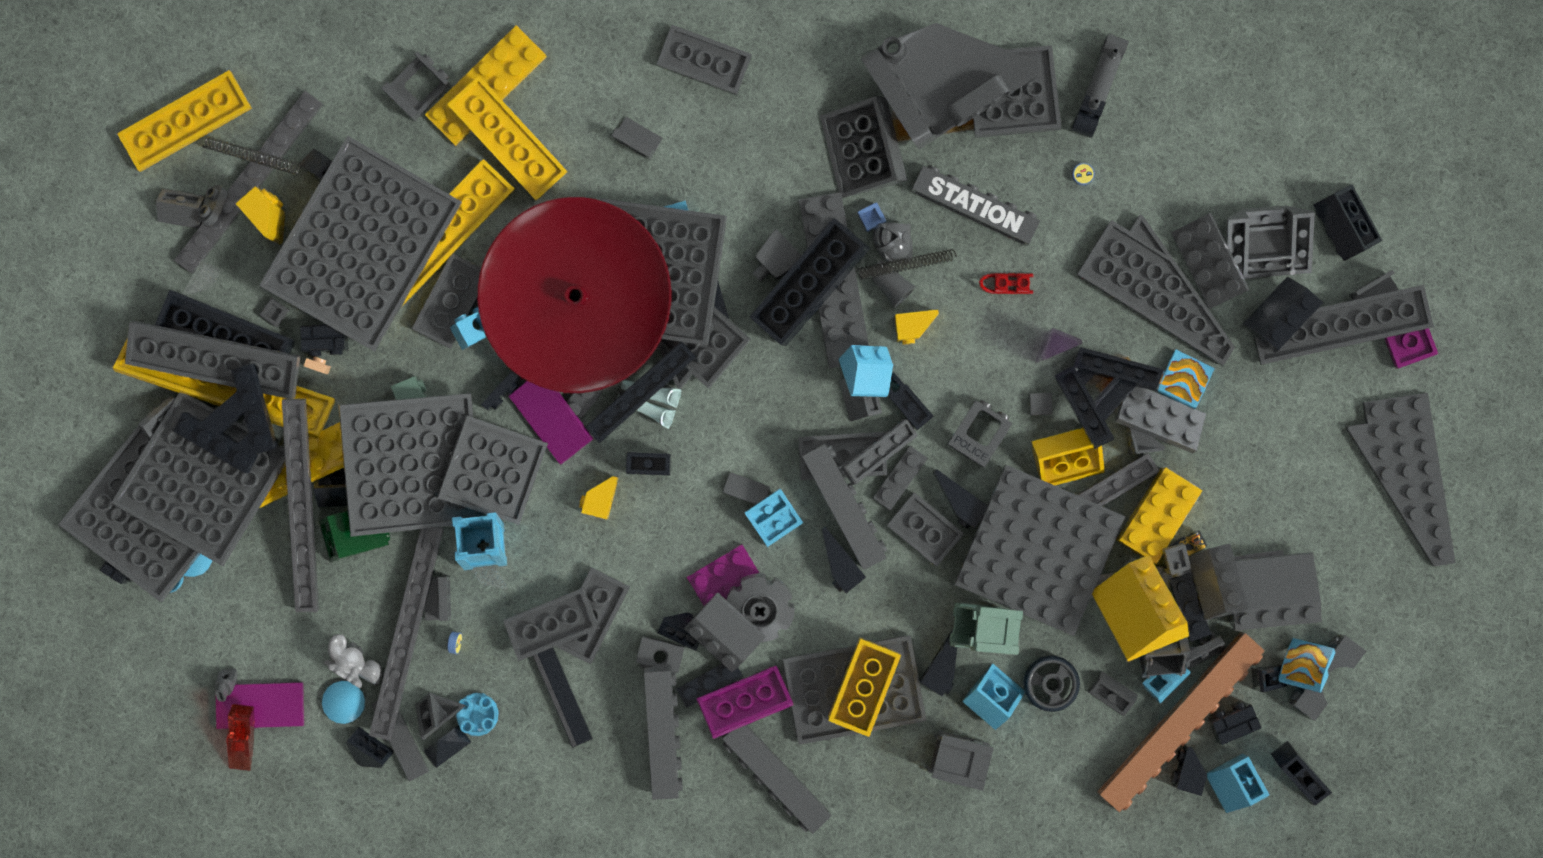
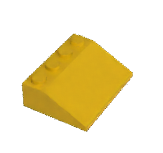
M1149 555L1128 563L1093 590L1092 596L1127 661L1136 659L1189 636L1187 621Z

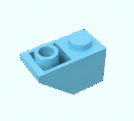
M1186 668V673L1182 674V676L1176 674L1150 676L1142 684L1161 703L1191 672Z

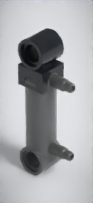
M1108 33L1071 131L1089 138L1093 137L1116 72L1127 49L1128 40Z

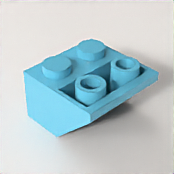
M1243 753L1207 773V779L1226 813L1251 806L1269 796L1250 758Z

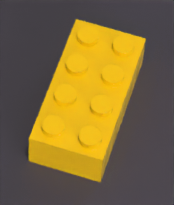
M1166 467L1159 470L1160 472L1157 473L1116 541L1141 557L1149 555L1154 564H1157L1163 555L1162 549L1168 547L1203 491Z
M859 637L829 713L828 721L870 737L901 654Z

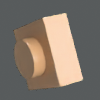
M315 356L313 360L306 358L304 367L324 374H329L331 366L325 365L327 360Z

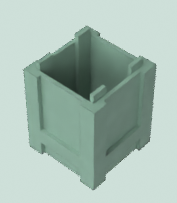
M955 603L953 609L955 620L953 633L950 635V646L971 648L972 651L1018 655L1020 623L1023 618V611L996 606Z

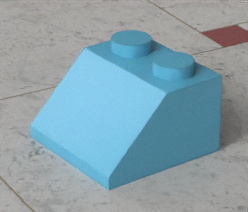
M851 345L839 358L850 395L887 397L893 363L887 347Z
M992 664L970 689L962 702L996 730L1010 718L1025 691L997 666Z

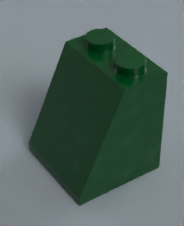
M348 511L327 516L319 521L330 563L389 545V533L351 537Z

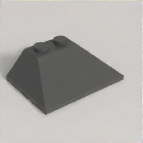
M1291 206L1243 209L1227 218V245L1243 278L1312 273L1315 212Z

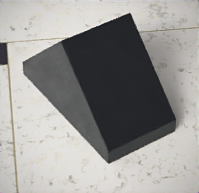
M1282 665L1251 668L1253 689L1259 692H1267L1287 687V684L1279 682Z

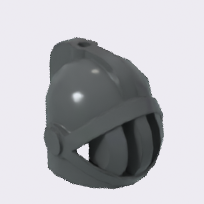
M877 224L872 240L875 249L883 260L890 264L909 263L913 254L911 224Z

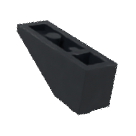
M936 469L933 474L955 516L959 518L957 522L966 529L969 527L975 528L981 521L987 505Z
M823 527L821 530L832 577L835 579L832 584L839 592L844 590L847 594L864 580L866 576L828 529Z
M953 629L919 680L920 683L940 696H943L944 693L949 694L954 686L952 681L955 674L957 647L950 646V635L953 633Z
M1288 741L1271 753L1283 772L1315 806L1332 793Z

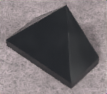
M686 612L663 618L657 632L658 634L694 651L697 650L700 644L684 629L693 618L692 614Z
M458 725L425 749L424 752L437 768L470 744L471 740L461 731Z
M360 727L357 728L346 742L353 758L361 767L382 768L394 753V750L375 737L369 736V733Z

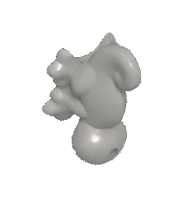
M334 635L328 643V655L333 661L326 660L324 662L328 669L359 688L362 686L359 676L374 685H378L383 678L381 665L374 660L364 662L360 650L354 647L346 648L347 641L344 635Z

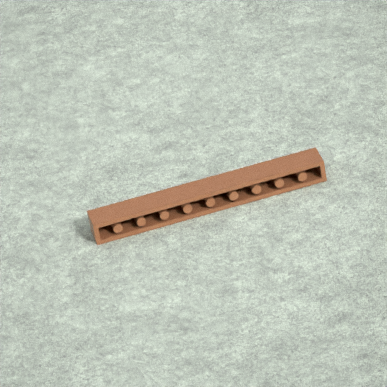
M1240 632L1097 793L1119 813L1122 809L1124 811L1128 809L1133 802L1131 799L1146 789L1147 781L1151 777L1155 778L1162 769L1160 767L1165 761L1169 762L1176 755L1175 750L1180 745L1184 746L1189 741L1190 733L1194 729L1198 730L1204 724V718L1208 713L1212 714L1219 707L1218 702L1233 692L1234 684L1237 681L1241 682L1248 675L1247 670L1252 664L1255 666L1260 662L1263 657L1261 654L1265 650L1246 633Z

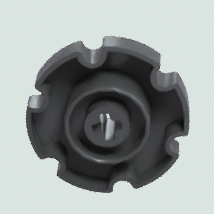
M763 573L747 575L741 578L740 587L732 586L727 594L726 601L766 636L762 642L778 638V630H787L792 623L794 604L788 602L792 599V593L787 585L777 577L767 580L766 575Z

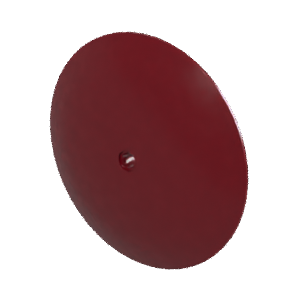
M565 197L545 201L525 210L511 220L490 246L483 261L478 282V308L481 323L492 348L500 359L517 375L528 382L548 390L563 393H585L601 390L619 383L636 372L649 359L660 343L666 330L671 309L672 290L668 266L663 253L649 231L624 210L607 202L585 197ZM574 290H579L581 297L578 301L574 302L571 294Z

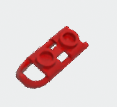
M1033 273L986 274L979 279V286L983 291L991 294H1033V290H1030V277H1033ZM995 277V290L986 288L983 285V280ZM1008 277H1016V280H1008ZM1008 286H1016V290H1008Z

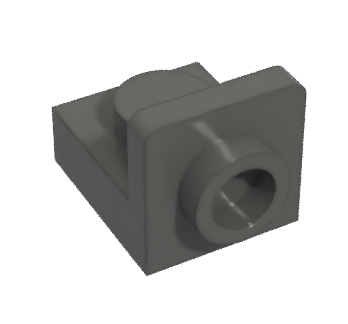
M1184 543L1162 549L1166 567L1163 568L1165 573L1177 577L1184 575L1186 570L1191 569Z

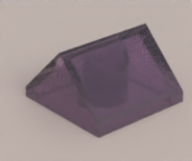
M1051 328L1045 334L1036 357V362H1042L1082 344V340Z

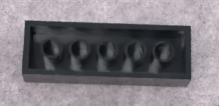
M833 218L751 314L750 318L780 345L787 346L870 250V247L839 220Z
M169 290L155 325L289 354L296 341L173 290Z

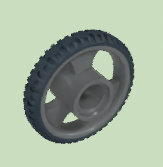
M1049 655L1038 658L1028 667L1024 676L1023 686L1028 700L1035 707L1047 712H1057L1066 709L1075 701L1079 693L1080 679L1077 670L1069 661L1059 656ZM1044 664H1059V669L1056 673L1047 672L1041 676L1036 671ZM1071 677V691L1067 698L1063 700L1059 695L1064 688L1063 679ZM1050 678H1055L1057 681L1054 689H1048L1046 686ZM1033 685H1040L1041 689L1050 695L1048 704L1036 698L1032 691Z

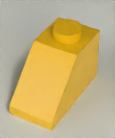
M938 310L895 314L897 342L902 341V345L915 344V340L921 337L939 314Z
M613 476L587 491L586 496L582 495L579 508H582L581 513L608 519L618 477Z

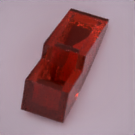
M232 704L228 714V765L230 769L250 771L254 747V706Z

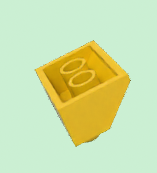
M255 186L236 205L264 237L280 245L283 243L285 211L281 208L284 204L276 195L268 192L265 188L261 190Z
M1083 428L1031 441L1040 480L1054 486L1105 472L1102 446L1094 449Z

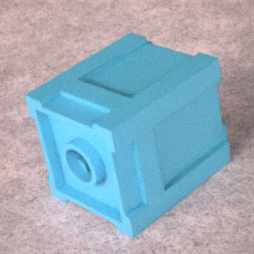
M487 513V516L471 518L452 517L457 546L455 561L464 570H472L474 567L507 565L504 545V523L497 513ZM485 540L486 543H489V547L482 551L481 548H478V544Z

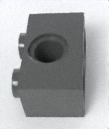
M643 636L636 662L640 663V667L644 669L645 667L671 666L672 672L678 673L685 646ZM656 651H663L666 654V660L663 662L656 661L654 658Z

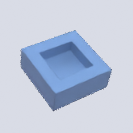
M877 202L857 212L867 232L876 228V225L879 223H886V219Z

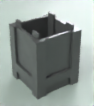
M1187 637L1138 657L1141 677L1149 679L1150 676L1176 674L1182 676V674H1185L1186 659L1190 655Z
M939 730L938 734H934L937 741L931 765H926L928 772L932 774L931 777L983 791L994 748L987 742Z

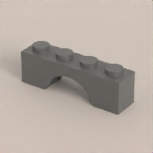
M1340 634L1333 637L1328 646L1334 648L1335 655L1327 670L1328 674L1339 667L1354 669L1366 653V650L1346 635ZM1296 688L1290 696L1292 700L1289 703L1314 721H1316L1328 704L1323 695V689L1319 693L1304 688Z

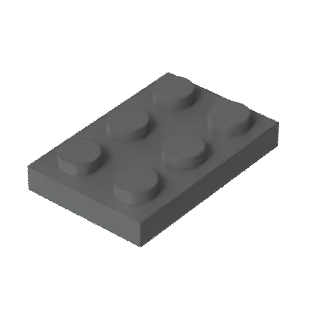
M915 492L887 524L890 529L936 567L964 535L962 531Z

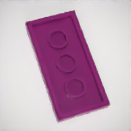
M527 381L509 396L540 439L548 443L547 448L560 465L594 439L559 392L539 387Z
M777 666L696 698L713 739L793 706V701Z
M303 682L235 684L234 690L227 696L224 702L219 701L216 697V729L235 728V706L252 708V728L304 726Z

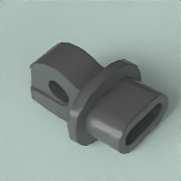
M236 668L222 670L217 676L214 684L215 694L221 702H224L227 696L234 690L238 676Z

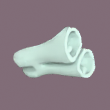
M622 381L620 388L627 390L635 382ZM662 388L650 399L677 408L681 397V389ZM646 402L637 410L667 429L670 428L676 412L673 409Z

